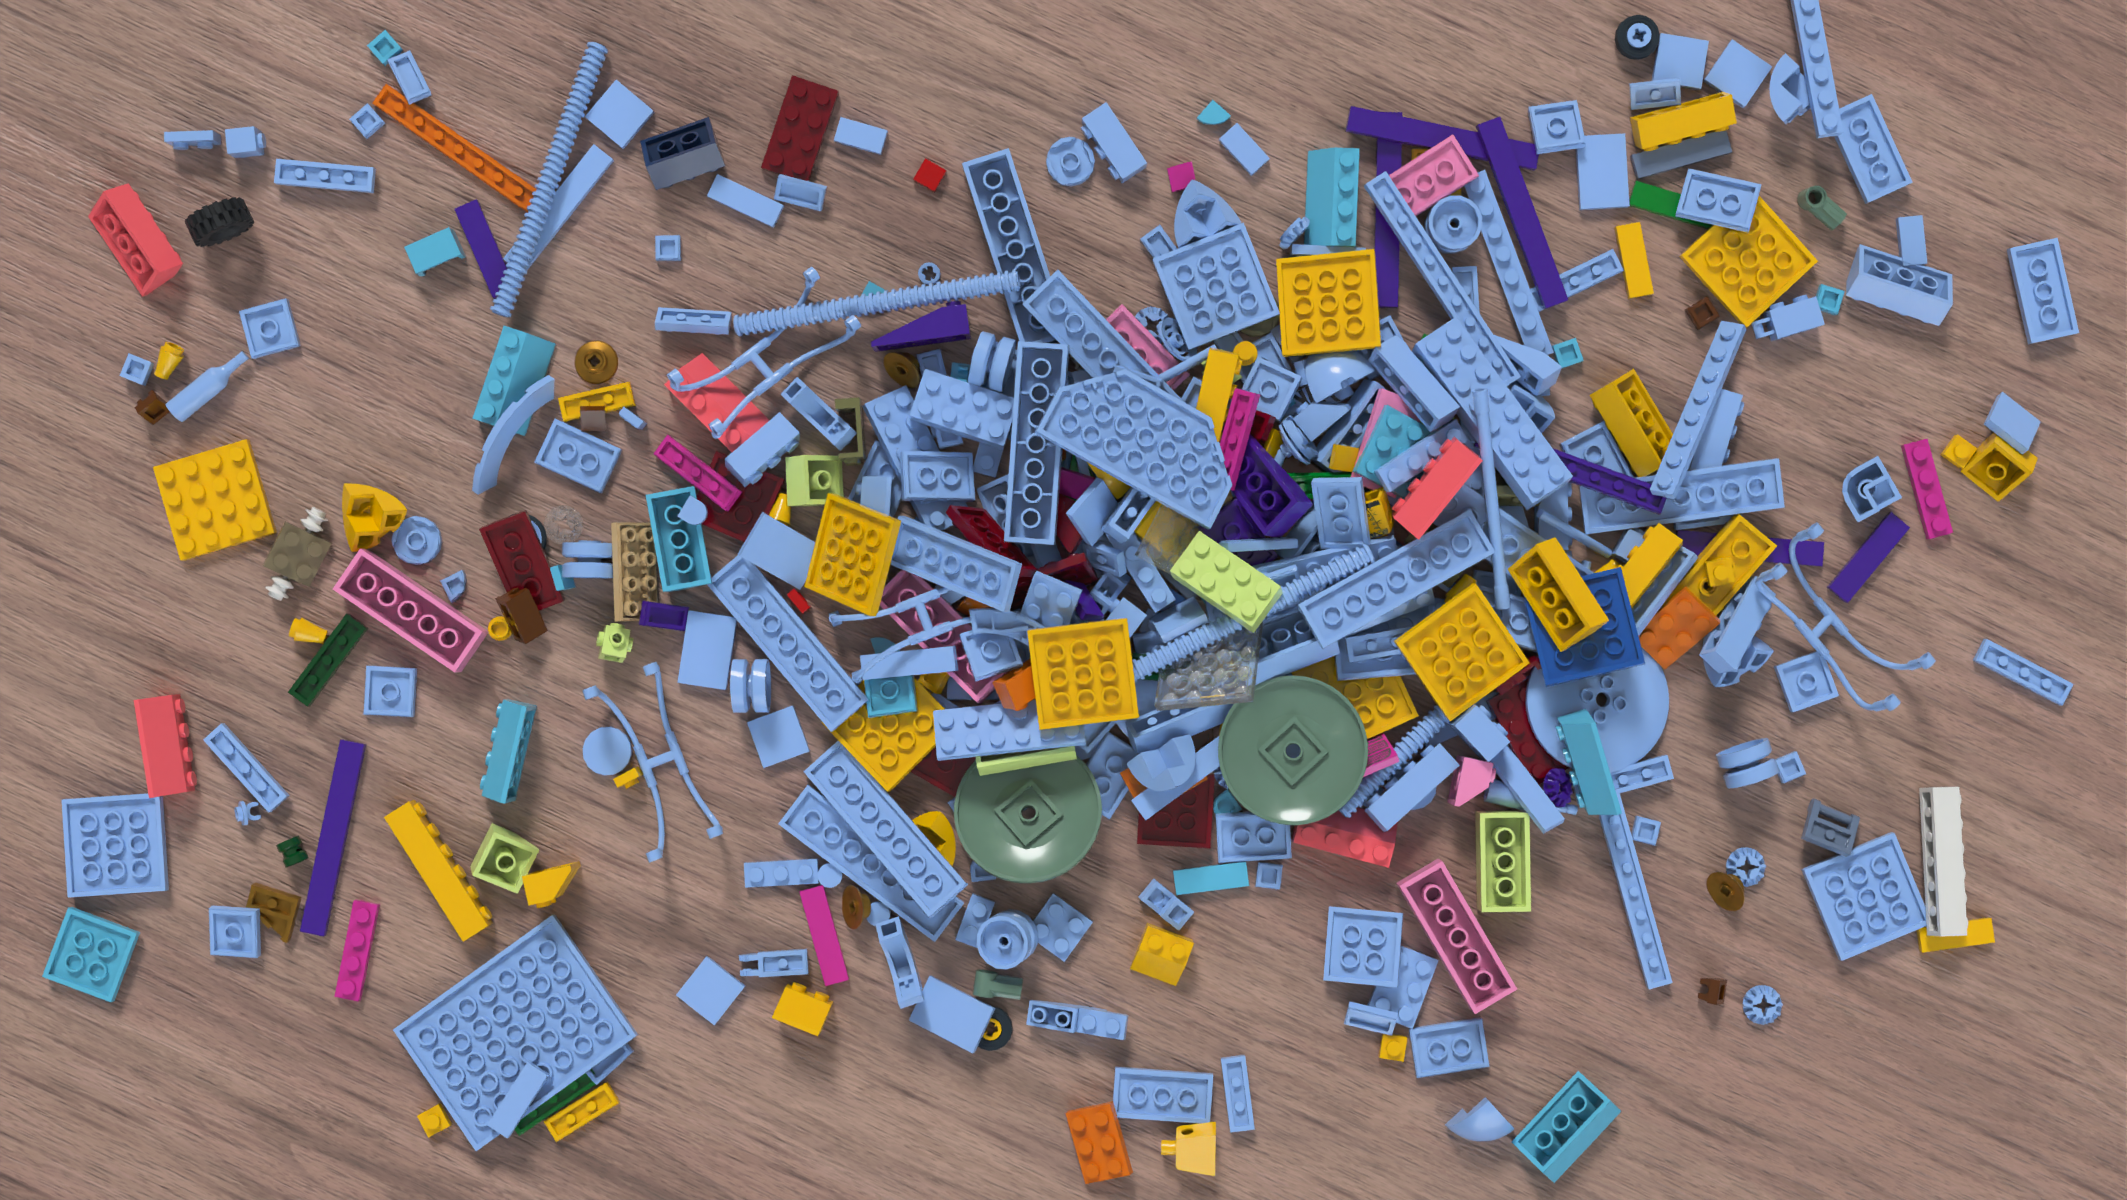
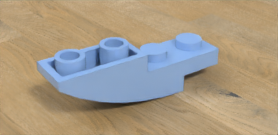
M1030 1000L1026 1025L1125 1040L1129 1015L1088 1006Z

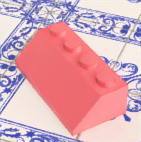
M129 183L103 191L88 217L141 296H146L177 274L183 265L181 258L169 244L166 235L159 229L152 214L146 210L140 201L139 195L132 189Z
M701 353L678 370L684 378L680 385L699 382L719 373L720 370ZM726 376L706 386L683 392L672 389L670 387V380L664 384L711 432L712 430L708 424L716 418L724 423L739 403L746 398ZM750 401L718 439L733 452L770 420Z
M1453 437L1452 440L1447 439L1439 448L1440 455L1436 460L1432 458L1423 469L1425 471L1424 475L1420 480L1414 479L1407 489L1410 491L1404 499L1399 498L1392 507L1394 511L1392 513L1393 518L1417 539L1422 537L1483 461L1456 437Z
M180 694L134 700L149 798L195 791L197 777L195 772L192 771L191 761L193 760V752L188 747L187 737L189 736V728L187 723L184 722L185 703L181 699Z
M1357 807V811L1355 813L1352 812L1350 818L1345 817L1338 810L1320 821L1295 825L1291 841L1389 868L1395 847L1398 822L1388 831L1383 832L1364 811L1365 809Z

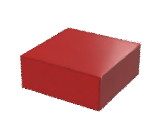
M925 158L913 180L935 193L947 170Z
M794 588L787 594L802 614H805L812 608L797 589Z

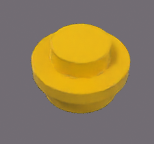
M1248 341L1238 343L1233 350V353L1239 354L1238 360H1242L1241 366H1249L1254 363L1258 354L1255 345Z
M503 616L493 618L488 625L489 635L495 640H506L512 634Z

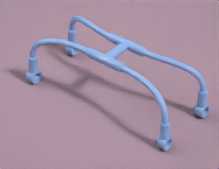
M813 267L803 272L806 279V287L796 304L799 307L805 303L811 288L820 279L818 272ZM854 315L850 316L844 321L847 327L846 334L807 352L791 363H786L773 373L758 354L770 346L771 342L785 330L780 327L779 330H775L770 336L764 337L731 362L729 367L699 382L680 385L684 381L683 376L677 369L672 370L667 374L670 380V387L679 392L694 390L721 379L751 360L766 379L753 388V391L739 403L724 423L716 418L708 424L712 430V437L718 439L753 398L760 396L793 371V368L798 364L847 341L861 327V324Z
M1816 522L1808 529L1798 532L1789 545V557L1794 572L1803 588L1814 601L1813 604L1824 615L1815 628L1811 630L1802 619H1799L1763 586L1762 581L1766 582L1774 578L1778 580L1788 572L1782 563H1778L1772 569L1762 572L1755 581L1756 587L1794 622V626L1822 658L1827 660L1849 695L1859 706L1876 712L1885 709L1892 711L1901 703L1895 694H1891L1873 704L1864 702L1856 694L1837 663L1829 654L1830 651L1819 640L1823 632L1831 624L1841 636H1844L1861 653L1876 663L1891 669H1928L1936 660L1927 652L1920 658L1911 660L1907 664L1889 662L1867 650L1848 632L1849 629L1823 599L1818 597L1802 574L1796 559L1795 547L1798 541H1804L1809 538L1812 540L1816 539L1824 532V529Z
M945 587L933 589L895 604L894 607L880 610L876 616H869L864 613L840 615L838 610L829 613V621L833 627L843 624V621L877 618L895 612L901 613L915 607L924 631L908 636V639L888 648L860 670L852 672V681L859 685L863 681L862 676L868 670L905 646L915 645L951 631L954 627L971 623L970 617L933 627L924 603L940 598V595L951 590ZM1015 609L1013 612L1020 614L1021 609Z
M657 662L643 666V670L646 676L655 674L661 719L666 732L665 737L671 751L647 759L643 746L639 743L632 727L607 695L600 691L596 685L582 690L585 700L598 696L621 721L632 740L633 749L648 788H651L657 811L659 835L658 848L646 853L649 863L663 857L665 841L663 810L652 768L669 761H675L678 771L683 776L691 794L713 824V827L706 829L709 839L723 834L722 826L694 787L676 736L671 731L665 708L660 667L657 665Z

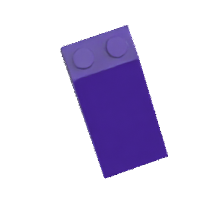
M961 301L947 302L946 307H941L871 341V347L875 352L969 340L971 339L966 304H961Z
M1250 434L1235 490L1232 492L1265 536L1281 538L1313 504L1301 487Z

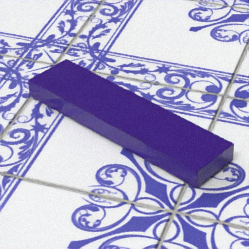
M476 199L454 210L493 299H496L497 296L495 294L500 290L498 285H502L501 277L505 276L503 272L507 270V267L481 205Z
M1889 512L1827 588L1842 601L1848 603L1910 527L1892 512Z

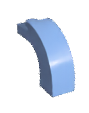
M798 377L780 394L840 451L857 434Z
M899 916L877 923L876 929L879 942L891 971L900 1009L923 1002V988L919 972Z

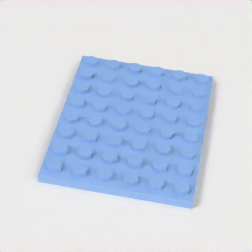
M555 914L393 1029L475 1151H478L500 1135V1133L487 1126V1124L528 1061L550 1075L522 1118L638 1035Z

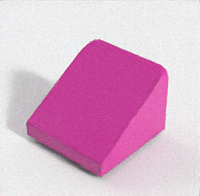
M1192 161L1167 168L1172 193L1185 190L1190 181L1195 180Z

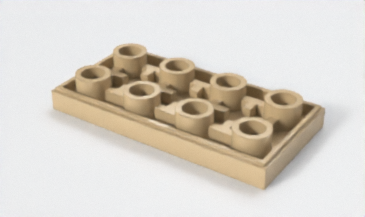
M611 523L615 622L640 621L642 601L658 603L656 551L651 523Z

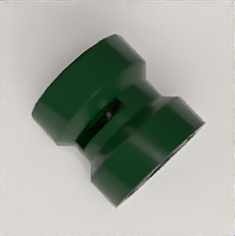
M300 836L293 837L276 845L278 852L283 854L285 868L309 858L307 852L302 850Z

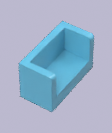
M450 227L404 247L415 273L421 277L426 275L425 271L455 257L461 259L466 257L456 232Z

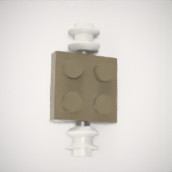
M312 507L311 510H305L309 514L307 519H300L303 526L306 527L304 530L286 521L284 522L263 563L264 567L281 574L280 576H272L273 585L265 587L269 590L268 595L282 601L283 597L289 598L286 591L287 589L294 588L291 581H289L290 579L310 587L332 544L314 535L313 531H323V528L320 526L322 521H328L325 518L326 513L315 507Z

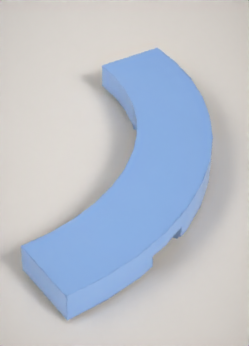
M548 375L526 389V394L517 403L512 402L496 422L483 445L482 450L484 454L481 462L477 463L475 467L473 492L479 495L497 485L500 464L512 438L535 411L554 399V378Z
M995 608L969 609L973 634L986 633L1008 636L1029 647L1027 630L1045 628L1035 620L1013 611L1002 612Z

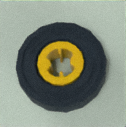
M994 1007L995 1011L989 1021L995 1023L994 1027L997 1026L998 1031L995 1030L993 1035L987 1034L988 1030H986L978 1045L980 1049L987 1051L998 1050L1004 1047L1011 1038L1013 1031L1012 1021L1009 1015L998 1007Z

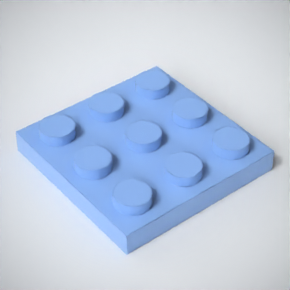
M1329 906L1323 980L1397 988L1403 913Z

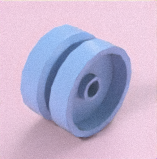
M1448 196L1441 199L1428 212L1424 221V230L1437 250L1444 254H1456L1466 250L1478 238L1482 229V215L1478 206L1463 196ZM1452 221L1456 223L1455 228L1450 225Z
M982 331L972 355L968 383L981 387L986 382L990 373L988 381L990 390L1003 392L1011 370L1016 340L1003 337L995 351V335Z
M591 540L562 543V555L564 557L578 558V562L562 564V577L613 578V563H601V559H612V543H601V541Z
M733 659L730 677L733 713L748 712L751 700L755 712L770 711L771 669L769 659H755L751 670L747 659Z
M1768 738L1748 741L1725 749L1715 755L1719 767L1724 769L1732 768L1723 775L1728 789L1751 785L1780 772L1775 759L1764 758L1772 752Z
M1008 909L997 913L981 925L977 934V948L980 956L987 964L997 969L1006 970L1016 967L1034 953L1038 944V931L1035 923L1027 914L1019 910Z

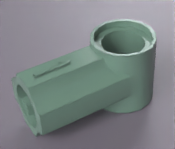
M1820 186L1804 189L1797 197L1800 208L1811 212L1831 231L1840 225L1847 215L1844 210L1827 196L1824 188ZM1810 192L1815 195L1816 201L1814 204L1808 199Z
M977 969L973 995L984 998H994L997 996L1020 1000L1023 978L999 975L995 971Z

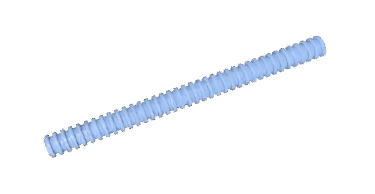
M596 42L587 43L588 49L584 51L586 55L582 56L581 60L583 63L579 64L580 70L576 73L578 77L574 78L575 85L571 86L573 91L569 92L570 99L566 100L567 106L563 108L565 113L561 114L562 120L558 122L560 126L556 127L555 131L557 134L553 135L554 142L550 144L552 148L548 149L549 156L545 157L547 162L543 163L542 167H544V170L540 171L541 177L537 179L539 184L535 185L536 192L533 191L532 195L534 197L529 201L531 205L527 206L528 213L524 214L526 219L522 220L523 227L519 228L521 233L517 234L516 238L518 241L514 242L515 249L511 250L513 255L509 256L510 263L506 264L507 270L503 272L505 276L501 277L502 285H498L500 290L495 294L497 298L493 299L494 306L490 307V310L497 315L506 318L512 315L510 311L514 310L513 303L517 302L515 297L519 296L520 292L518 289L522 288L521 281L525 280L523 275L527 274L526 267L530 266L529 260L533 258L531 253L535 252L534 245L537 246L538 242L536 240L541 236L539 232L543 231L541 226L546 222L544 218L548 217L547 210L551 209L549 204L553 203L554 199L552 196L556 195L555 189L559 187L557 182L561 181L560 174L564 173L563 167L567 165L565 161L569 160L568 153L572 151L570 147L574 146L573 139L577 138L575 133L579 132L580 128L578 125L582 124L581 118L585 116L583 111L587 110L586 104L590 102L589 97L593 94L591 89L595 88L594 82L598 80L596 76L600 75L599 68L603 67L601 62L605 61L606 57L604 54H607L608 50L605 46Z
M1013 269L1010 273L1007 270L1004 274L1001 272H997V275L990 273L989 276L982 274V277L976 275L973 279L967 277V280L960 278L959 281L952 279L951 282L945 280L943 284L939 281L936 285L933 283H929V286L922 284L921 287L915 285L914 288L911 289L909 286L906 290L903 288H899V291L892 289L891 292L884 290V293L878 291L875 295L869 293V296L862 294L861 297L858 295H854V298L847 296L846 299L841 297L838 301L832 299L831 302L828 300H824V303L817 301L816 304L811 302L808 306L804 303L801 307L799 305H794V308L787 306L786 309L780 307L779 310L774 308L771 312L765 310L764 313L757 311V314L754 312H750L749 315L743 313L742 316L737 314L734 316L733 324L736 334L740 337L743 333L750 335V332L753 334H757L758 331L764 333L765 330L771 332L773 329L779 330L780 327L787 329V326L790 328H794L795 325L801 327L802 324L808 326L811 322L814 325L817 324V321L824 323L825 320L827 322H831L832 319L838 321L839 318L845 320L848 316L857 315V317H861L862 314L868 316L869 313L876 315L877 312L882 314L885 310L887 312H891L892 309L899 311V308L906 310L907 307L913 309L916 305L919 308L922 304L925 306H929V303L936 305L937 302L943 304L944 301L951 302L953 299L959 301V298L966 300L967 297L974 299V296L981 298L984 294L987 297L990 293L993 295H997V292L1004 294L1005 291L1011 293L1014 289L1018 292L1021 288L1018 271Z
M1362 544V548L1356 547L1354 552L1349 551L1348 555L1345 556L1343 554L1340 559L1335 558L1334 562L1331 563L1329 561L1326 566L1321 565L1320 569L1317 570L1315 568L1313 569L1314 572H1307L1306 576L1303 577L1301 575L1299 576L1300 579H1293L1290 584L1289 582L1285 583L1286 586H1281L1283 594L1269 611L1267 617L1270 616L1271 612L1275 614L1277 609L1283 610L1285 605L1289 607L1291 602L1297 603L1299 598L1303 600L1305 595L1311 596L1313 591L1317 593L1319 588L1325 589L1327 584L1331 586L1333 581L1339 582L1341 577L1345 579L1347 574L1353 575L1355 570L1360 571L1361 567L1365 568L1369 563H1374L1375 558L1369 546ZM1223 614V617H1217L1215 622L1209 621V625L1203 624L1201 629L1197 627L1195 632L1189 631L1187 636L1183 634L1181 639L1175 638V642L1171 643L1169 641L1167 646L1161 645V649L1157 650L1155 648L1153 653L1147 652V656L1143 657L1141 655L1137 661L1133 659L1135 683L1140 678L1142 680L1145 679L1144 676L1146 675L1151 676V673L1154 671L1155 673L1159 672L1158 669L1160 668L1165 669V666L1168 664L1169 666L1173 665L1172 662L1174 661L1179 662V659L1182 657L1183 659L1187 658V654L1193 655L1195 650L1199 652L1201 647L1207 648L1209 643L1213 645L1215 640L1221 641L1223 636L1227 638L1229 633L1235 634L1237 629L1241 631L1243 626L1228 615Z
M1437 705L1434 706L1433 711L1430 710L1428 712V716L1423 717L1422 722H1417V727L1413 726L1412 731H1408L1406 733L1407 736L1401 738L1400 743H1395L1396 747L1393 749L1397 753L1400 762L1363 777L1355 794L1339 809L1345 817L1350 818L1351 813L1357 811V807L1363 806V801H1368L1367 797H1372L1374 795L1373 792L1378 791L1380 785H1385V780H1390V775L1394 776L1396 774L1395 771L1400 770L1402 764H1407V759H1412V754L1416 755L1418 753L1417 750L1422 749L1424 743H1429V738H1434V733H1439V729L1444 728L1446 722H1451L1447 720Z

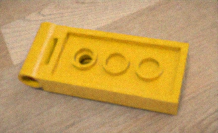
M1734 514L1698 555L1696 562L1664 604L1686 586L1717 616L1777 545L1740 514ZM1730 557L1735 582L1704 589L1703 585L1708 581L1704 562Z

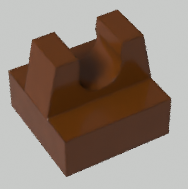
M151 390L148 392L149 396L144 400H138L137 406L134 408L140 416L154 425L170 411L165 405L167 402Z
M1700 978V984L1707 985L1708 992L1698 993V998L1713 1005L1724 1004L1727 980L1721 978Z

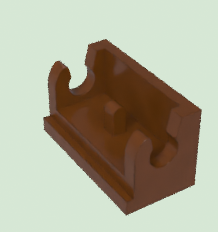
M517 587L495 598L516 641L527 644L548 631L529 589L519 590Z

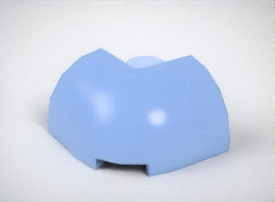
M1514 384L1510 388L1511 393L1539 431L1543 433L1555 419L1552 407L1541 395L1530 394Z
M1879 456L1854 468L1847 474L1843 482L1842 493L1845 502L1857 522L1879 512L1880 509L1902 498Z

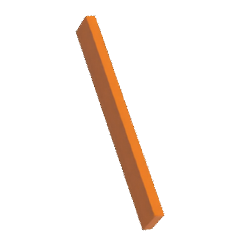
M385 84L372 104L528 213L527 206L531 205L529 201L534 197L532 195L533 191L536 192L533 186L415 103L409 105L405 96L388 84Z

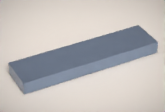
M1725 130L1708 133L1699 138L1683 140L1678 144L1665 145L1656 150L1631 155L1630 158L1636 179H1641L1732 153L1727 131Z

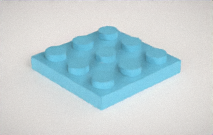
M1384 405L1362 455L1359 456L1352 472L1383 487L1374 471L1432 432L1425 425L1389 405ZM1421 471L1391 492L1404 499L1410 492L1407 490L1409 485L1416 478L1420 480L1425 471Z
M68 907L42 977L105 1001L113 1002L117 996L140 932L80 909Z

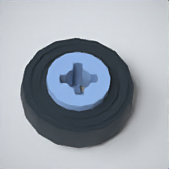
M1644 15L1627 17L1619 24L1615 32L1617 49L1623 56L1629 59L1639 60L1647 58L1655 51L1659 44L1660 33L1658 26L1652 19Z

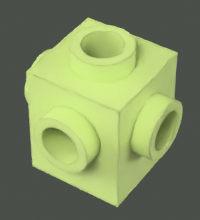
M618 623L606 625L603 632L599 631L596 646H600L598 658L623 663L627 652H631L633 638L630 637L631 630L625 629L624 625Z

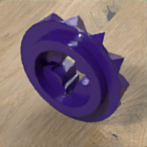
M1553 768L1545 776L1544 793L1556 808L1565 807L1567 803L1571 802L1570 795L1574 794V792L1571 790L1573 784L1570 782L1569 774L1564 769Z

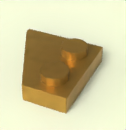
M255 882L251 885L246 908L260 909L261 922L268 929L270 927L273 928L281 936L280 939L288 943L291 940L302 897Z

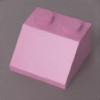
M1457 755L1456 762L1460 766L1453 771L1447 803L1460 807L1489 788V783H1493L1495 779L1496 768H1493L1494 763Z

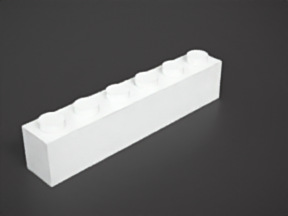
M1959 787L1919 788L1927 936H1967V895L1964 883L1966 872L1963 865V821L1960 810L1962 799Z

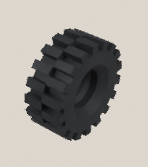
M232 197L229 200L226 198L220 202L215 201L209 206H203L201 210L194 211V214H190L185 219V224L197 247H205L206 245L209 247L216 243L218 245L223 241H229L233 237L240 236L242 232H247L248 228H252L254 224L244 199L240 197L237 199Z

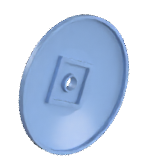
M1642 648L1645 660L1644 665L1549 687L1545 685L1542 669L1538 670L1533 666L1527 681L1525 703L1528 721L1536 739L1555 760L1572 769L1571 763H1566L1562 749L1566 748L1564 740L1560 741L1555 727L1559 726L1557 717L1586 709L1596 723L1610 773L1635 764L1657 743L1668 717L1669 692L1660 664ZM1599 693L1605 694L1607 702L1603 707L1596 703V697Z

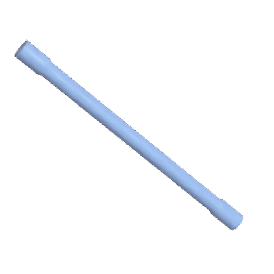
M1479 388L1472 390L1474 412L1477 418L1480 455L1483 460L1481 464L1489 539L1495 551L1491 555L1496 609H1507L1511 605L1509 586L1506 579L1491 439L1488 389Z

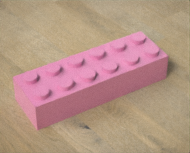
M359 549L333 588L341 596L453 672L463 671L489 633L482 626L368 549Z
M901 570L884 587L880 606L883 609L894 607L895 604L931 591L934 588L924 578ZM941 595L940 598L924 603L933 627L948 621L952 622L964 618ZM915 607L901 613L889 614L910 636L924 631ZM970 623L954 627L951 631L918 643L923 649L956 646L958 671L947 673L977 703L982 704L995 690L992 682L1007 673L1004 672L975 682L959 634L972 630Z
M1436 859L1396 883L1463 999L1474 1014L1517 990L1442 860Z

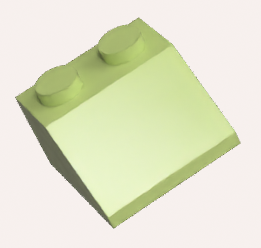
M800 455L785 457L787 506H824L828 493L844 497L842 461L838 456Z
M492 823L470 866L472 876L518 894L523 884L522 876L528 874L539 849L515 832Z

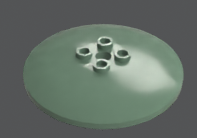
M1282 676L1257 684L1234 703L1220 731L1218 758L1226 785L1234 797L1246 809L1270 822L1283 825H1304L1329 817L1352 798L1365 774L1368 760V742L1366 731L1358 712L1341 692L1314 678ZM1290 744H1297L1300 747L1301 752L1298 757L1290 758L1287 756L1286 749Z
M1078 756L1075 760L982 776L979 775L975 761L963 776L954 803L956 831L962 846L970 858L991 875L1015 883L1043 882L1061 876L1071 870L1086 856L1093 846L1102 819V802L1097 782L1090 769ZM1033 808L1036 811L1035 816L1032 819L1023 818L1022 812L1024 809Z

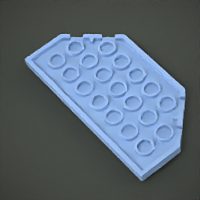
M1126 369L1058 388L1035 431L1039 436L1206 529H1211L1232 487L1230 475L1228 476L1225 468V459L1221 446L1217 442L1213 429L1215 427L1212 418Z

